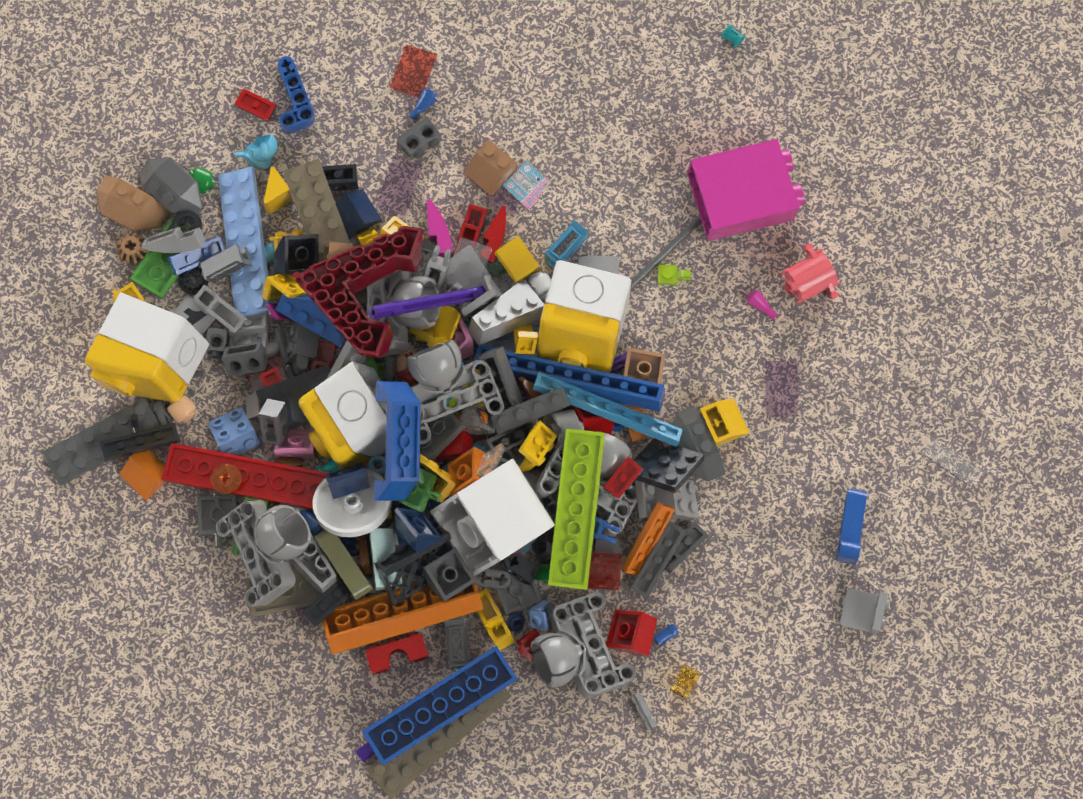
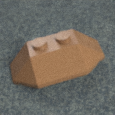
M106 175L96 190L101 214L133 232L160 228L170 213L151 195L120 178Z

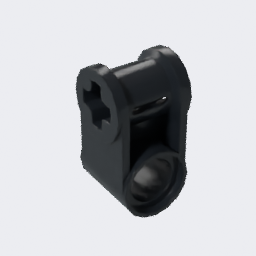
M512 553L501 560V567L505 572L527 585L532 584L540 569L536 563L525 559L517 553ZM510 559L513 560V566H510Z

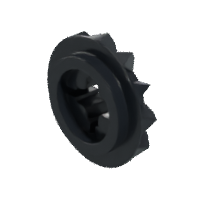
M182 211L172 221V229L180 227L182 233L187 232L182 227L186 224V219L192 225L188 231L199 227L202 229L201 218L192 211Z
M201 266L180 274L178 279L179 286L185 293L196 295L203 285L208 286L209 282L202 277ZM190 273L194 277L198 276L196 279L197 286L193 282H188L190 281Z

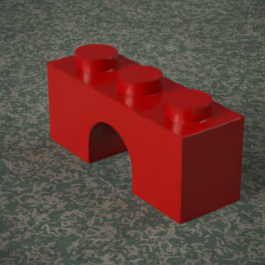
M417 632L409 633L406 635V638L401 640L399 638L390 639L387 641V644L381 646L379 643L370 645L369 649L365 650L372 675L391 670L389 660L395 652L405 653L409 658L410 664L429 658L422 633L418 634Z

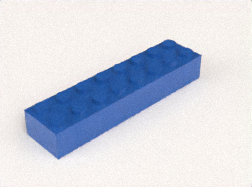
M495 646L363 730L362 734L382 766H384L518 679L498 647Z

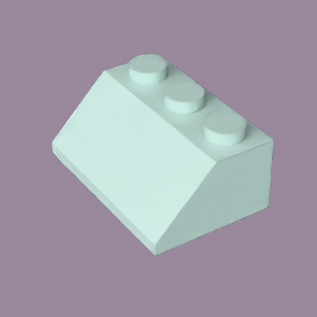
M376 528L369 532L375 592L386 591L381 574L376 570L374 563L395 552V545H398L397 533L393 534V529ZM397 572L387 576L388 580L393 582ZM402 576L398 584H402Z

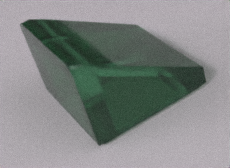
M501 262L484 264L493 279L507 272Z

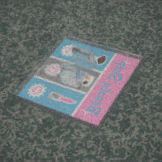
M527 159L502 186L530 211L554 184Z

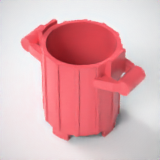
M807 244L803 247L808 256L806 259L780 273L785 276L786 284L783 286L786 292H791L798 300L795 302L796 304L802 303L824 290L827 292L829 299L838 297V293L834 288L840 284V282L838 283L836 272L828 257L822 252L823 249L815 251L812 244Z

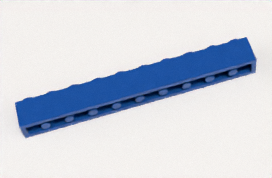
M479 345L474 361L478 360V357L486 351L495 348ZM505 351L516 381H519V377H523L535 383L538 373L541 372L616 403L657 412L661 411L665 398L663 384Z

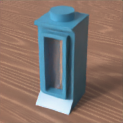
M574 220L567 230L544 253L545 263L549 267L554 268L556 261H567L588 238L589 231Z

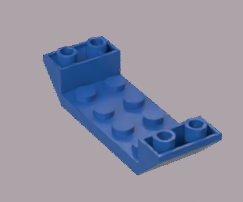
M376 381V401L387 402L385 481H374V501L406 500L419 482L421 402L407 382Z

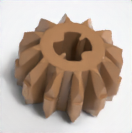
M127 232L126 238L120 236L121 242H116L118 247L116 254L120 255L119 259L121 261L126 260V264H129L131 260H133L134 264H137V258L143 260L142 254L148 253L141 246L144 242V237H138L136 232L130 236V233ZM131 245L134 246V247H133L134 250H132V251H130V247H129V246H131Z

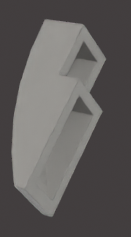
M180 227L146 238L141 246L143 249L153 252L182 253L201 249L206 240L200 227L182 233Z
M203 285L193 298L205 311L235 334L247 320L242 313L207 285Z

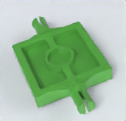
M419 468L418 484L406 500L397 502L424 512L429 499L439 502L441 500L439 498H442L441 494L433 491L438 475Z

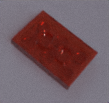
M591 553L588 579L589 589H620L622 554Z

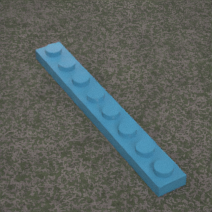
M541 372L538 373L533 390L545 394L563 386L571 405L677 447L682 433L681 428Z

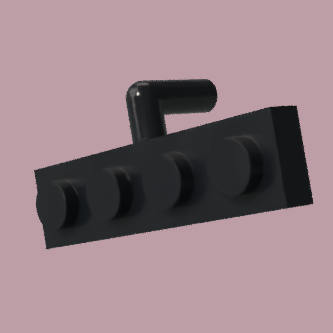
M291 365L284 366L283 370L286 372L288 379L255 391L261 409L267 399L285 401L311 391L328 379L330 373L329 365L295 376Z
M133 413L130 415L133 433L99 442L104 462L168 446L171 443H180V438L175 423L140 431L138 415Z

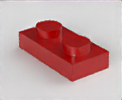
M244 88L235 102L236 107L266 122L270 120L277 107L275 103Z
M627 457L603 487L617 499H620L644 469L630 457Z

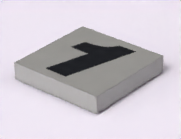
M188 295L173 312L185 318L202 336L206 334L208 328H211L217 320Z

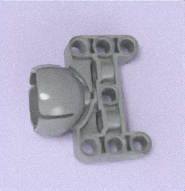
M397 270L367 286V315L372 321L389 323L393 335L408 343L407 327L427 329L436 324L435 321L439 318L440 307L372 319L369 311L372 306L378 305L380 301L382 304L439 294V291L435 288L436 283L431 278L425 276L409 278V272Z
M453 340L431 346L407 358L409 371L412 377L419 382L411 386V389L421 402L420 430L424 429L427 431V436L424 439H420V444L429 442L431 438L428 422L483 401L486 410L493 415L500 414L504 408L502 398L488 364L483 360H476L461 366V352ZM478 364H483L485 366L484 373L476 374L475 367ZM471 382L473 383V384H470V385H468V386H465V387H463V388L458 389V387H461V386L466 385V384L471 383ZM486 382L492 384V389L489 392H483L482 386ZM436 397L435 399L422 404L423 401ZM449 397H455L456 404L452 407L446 405V400ZM497 400L499 402L497 410H490L489 404L491 401Z
M605 433L596 513L603 516L604 520L608 521L607 523L621 528L619 532L605 528L603 535L615 537L623 530L637 502L636 487L630 485L625 492L630 495L631 499H628L625 493L620 499H617L603 487L627 457L632 459V452H630L629 447L618 438ZM564 445L558 447L551 454L534 487V492L538 498L545 499L554 493L556 489L559 490L562 458L559 453L563 454ZM551 468L556 471L557 475L551 472ZM543 484L548 487V491L544 490ZM617 508L622 511L623 515H620L617 512Z
M262 500L245 501L217 522L216 531L219 536L234 537L252 581L253 587L248 589L244 595L245 603L249 607L266 606L295 584V575L289 563L284 560L294 559L307 549L311 539V532L305 518L299 512L294 513L295 509L293 507L278 505L267 510L266 504ZM294 513L289 518H287L282 524H280L288 515Z
M593 592L556 606L549 615V621L555 633L540 635L531 642L530 648L533 652V664L541 681L546 683V687H561L576 677L575 681L581 696L591 699L623 687L636 677V669L631 664L615 667L593 616L605 605L603 594ZM592 599L598 602V607L592 605ZM573 606H578L581 609V613H577ZM556 612L561 613L564 619L557 618ZM590 641L595 643L596 649H592L589 646ZM622 671L628 673V679L622 676ZM605 677L611 680V685L605 683ZM587 684L593 686L594 692H590L587 689Z

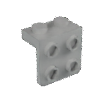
M849 588L845 595L840 625L877 635L880 629L883 630L886 618H883L884 610L888 611L890 599H887L888 593L880 591L877 595Z

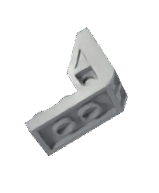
M471 245L449 259L451 263L447 279L451 285L458 282L463 289L483 286L487 291L474 301L459 303L460 310L464 316L472 318L503 295L501 289Z
M393 335L388 353L379 358L405 353L411 345ZM346 341L328 378L352 361L363 364L366 356L360 355Z

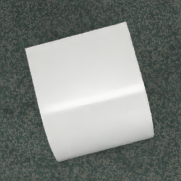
M514 459L504 463L430 511L437 524L450 532L452 538L450 540L453 549L457 548L473 576L500 562L555 526Z

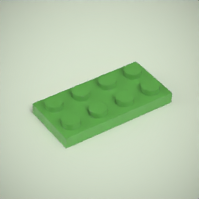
M173 217L169 220V222L167 223L162 232L172 229V221L174 219ZM186 225L182 226L188 232L189 227ZM148 251L130 277V280L163 300L180 275H174L168 260L169 256L176 253Z

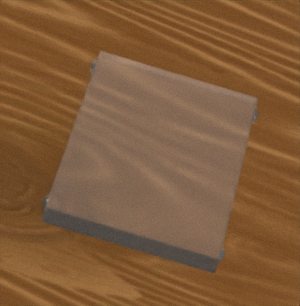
M461 237L444 284L452 286L458 282L463 289L478 287L480 284L479 279L483 276L492 253V248Z

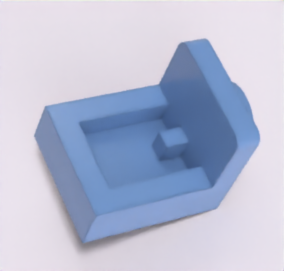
M543 600L528 611L531 628L546 631L551 610L550 603Z

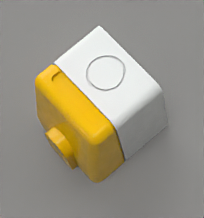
M556 261L540 318L537 343L538 358L610 373L629 306L632 280L623 275L566 261Z
M120 292L99 331L100 335L96 336L86 355L85 364L92 370L90 376L104 388L127 397L133 395L178 402L181 400L188 387L187 385H189L210 344L182 316Z
M354 361L316 386L299 400V407L314 431L309 433L312 444L323 457L332 458L340 469L363 463L365 466L373 456L381 455L386 451L387 402L376 401V381H381L374 368Z

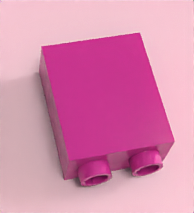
M778 139L691 159L686 173L707 241L792 221L800 208L799 206H804L805 199L802 187L799 183L792 185L788 173L794 169L791 153L788 149L781 150Z

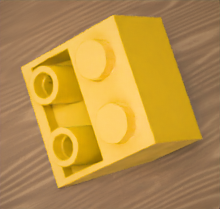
M734 398L714 402L699 410L716 447L750 433Z

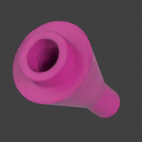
M752 290L746 297L748 300L746 304L766 313L772 320L778 315L769 307L760 290Z

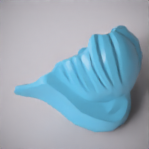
M269 134L257 137L254 143L248 145L242 152H235L234 156L242 157L258 170H266L271 166L272 158L277 152V141L273 135Z

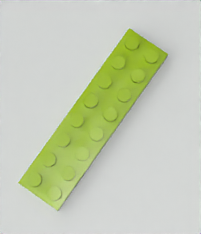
M566 428L548 586L583 590L588 588L605 433Z

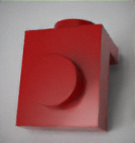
M533 629L516 641L519 645L517 650L523 659L527 657L529 661L533 660V652L530 647L531 642L540 636L537 629Z

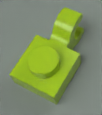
M659 265L658 285L677 286V280L690 281L691 270L677 271L678 265Z

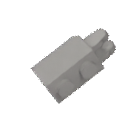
M436 245L432 257L427 264L424 276L434 280L436 283L435 288L441 294L451 263L449 259L452 250L447 249L443 258L438 256L440 246Z

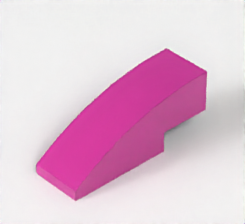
M427 199L429 241L437 240V245L440 246V253L438 255L444 258V253L447 249L452 250L451 258L453 257V249L447 225L438 208L430 199Z

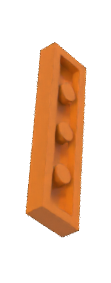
M657 502L621 568L625 573L638 576L675 511L671 505Z

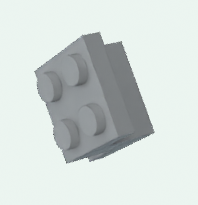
M687 480L676 493L635 481L639 519L648 520L657 502L671 505L675 509L669 521L679 518L698 519L694 481Z

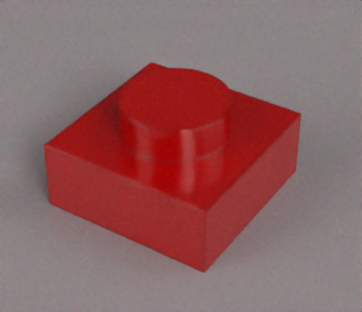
M276 367L259 375L264 387L283 381Z

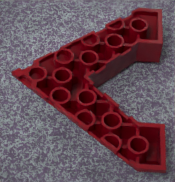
M402 226L398 228L397 232L390 235L386 233L374 238L373 242L364 246L360 244L333 256L329 260H323L309 266V269L304 272L291 274L292 278L360 355L379 358L388 353L393 333L389 323L370 320L353 294L397 270L416 273L421 259L423 228Z

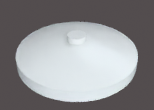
M366 469L371 488L336 499L332 498L325 478L317 487L313 497L314 514L321 527L329 533L341 537H357L378 528L387 518L392 505V501H374V481H385L379 474Z

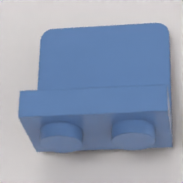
M242 407L234 409L208 423L223 453L239 456L261 445Z

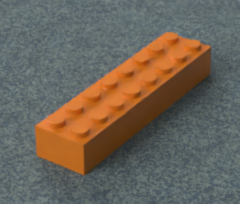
M476 582L444 602L427 586L395 606L390 603L387 592L339 606L322 622L333 655L483 610ZM417 583L412 584L409 587H414L417 585ZM403 588L396 589L394 597L399 596Z

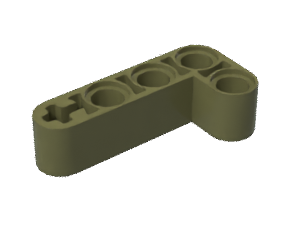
M324 529L314 536L356 600L372 590L371 585L337 535L331 534Z

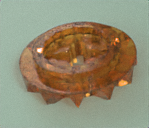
M226 463L218 465L212 471L210 480L215 491L221 494H230L238 489L242 477L238 468ZM227 472V475L231 478L224 484V481L220 478L224 477Z

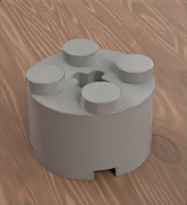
M574 409L555 411L545 415L543 418V424L557 435L551 450H556L561 445H564L566 428L584 430L583 423L579 422Z

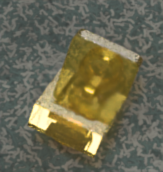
M683 664L670 691L687 700L701 673L695 668Z

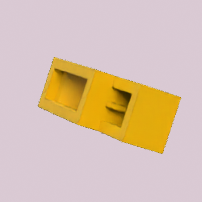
M487 588L480 591L479 595L483 610L477 611V614L494 646L502 650L514 644L515 641Z

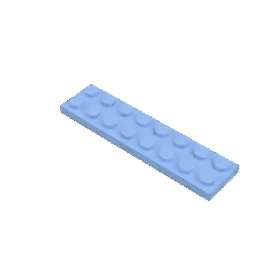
M250 166L218 175L227 249L235 244H238L240 249L247 247L252 266L246 264L244 268L230 275L234 307L245 317L268 313L269 310L266 308V305L272 303L271 300H265L261 297L266 277H268L255 168Z

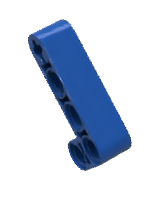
M284 56L279 59L278 68L293 109L284 112L280 116L279 121L282 131L290 134L312 126L315 122V116L294 60L291 57ZM285 65H288V67L290 68L289 74H287V70L284 67ZM292 81L298 82L295 86H290L289 83ZM301 97L304 99L303 102H295L297 98ZM304 114L311 115L308 119L301 118ZM287 120L293 121L289 126L284 125Z
M847 489L843 512L844 518H842L840 531L841 537H839L837 550L838 556H836L837 562L854 565L858 562L867 499L866 491Z

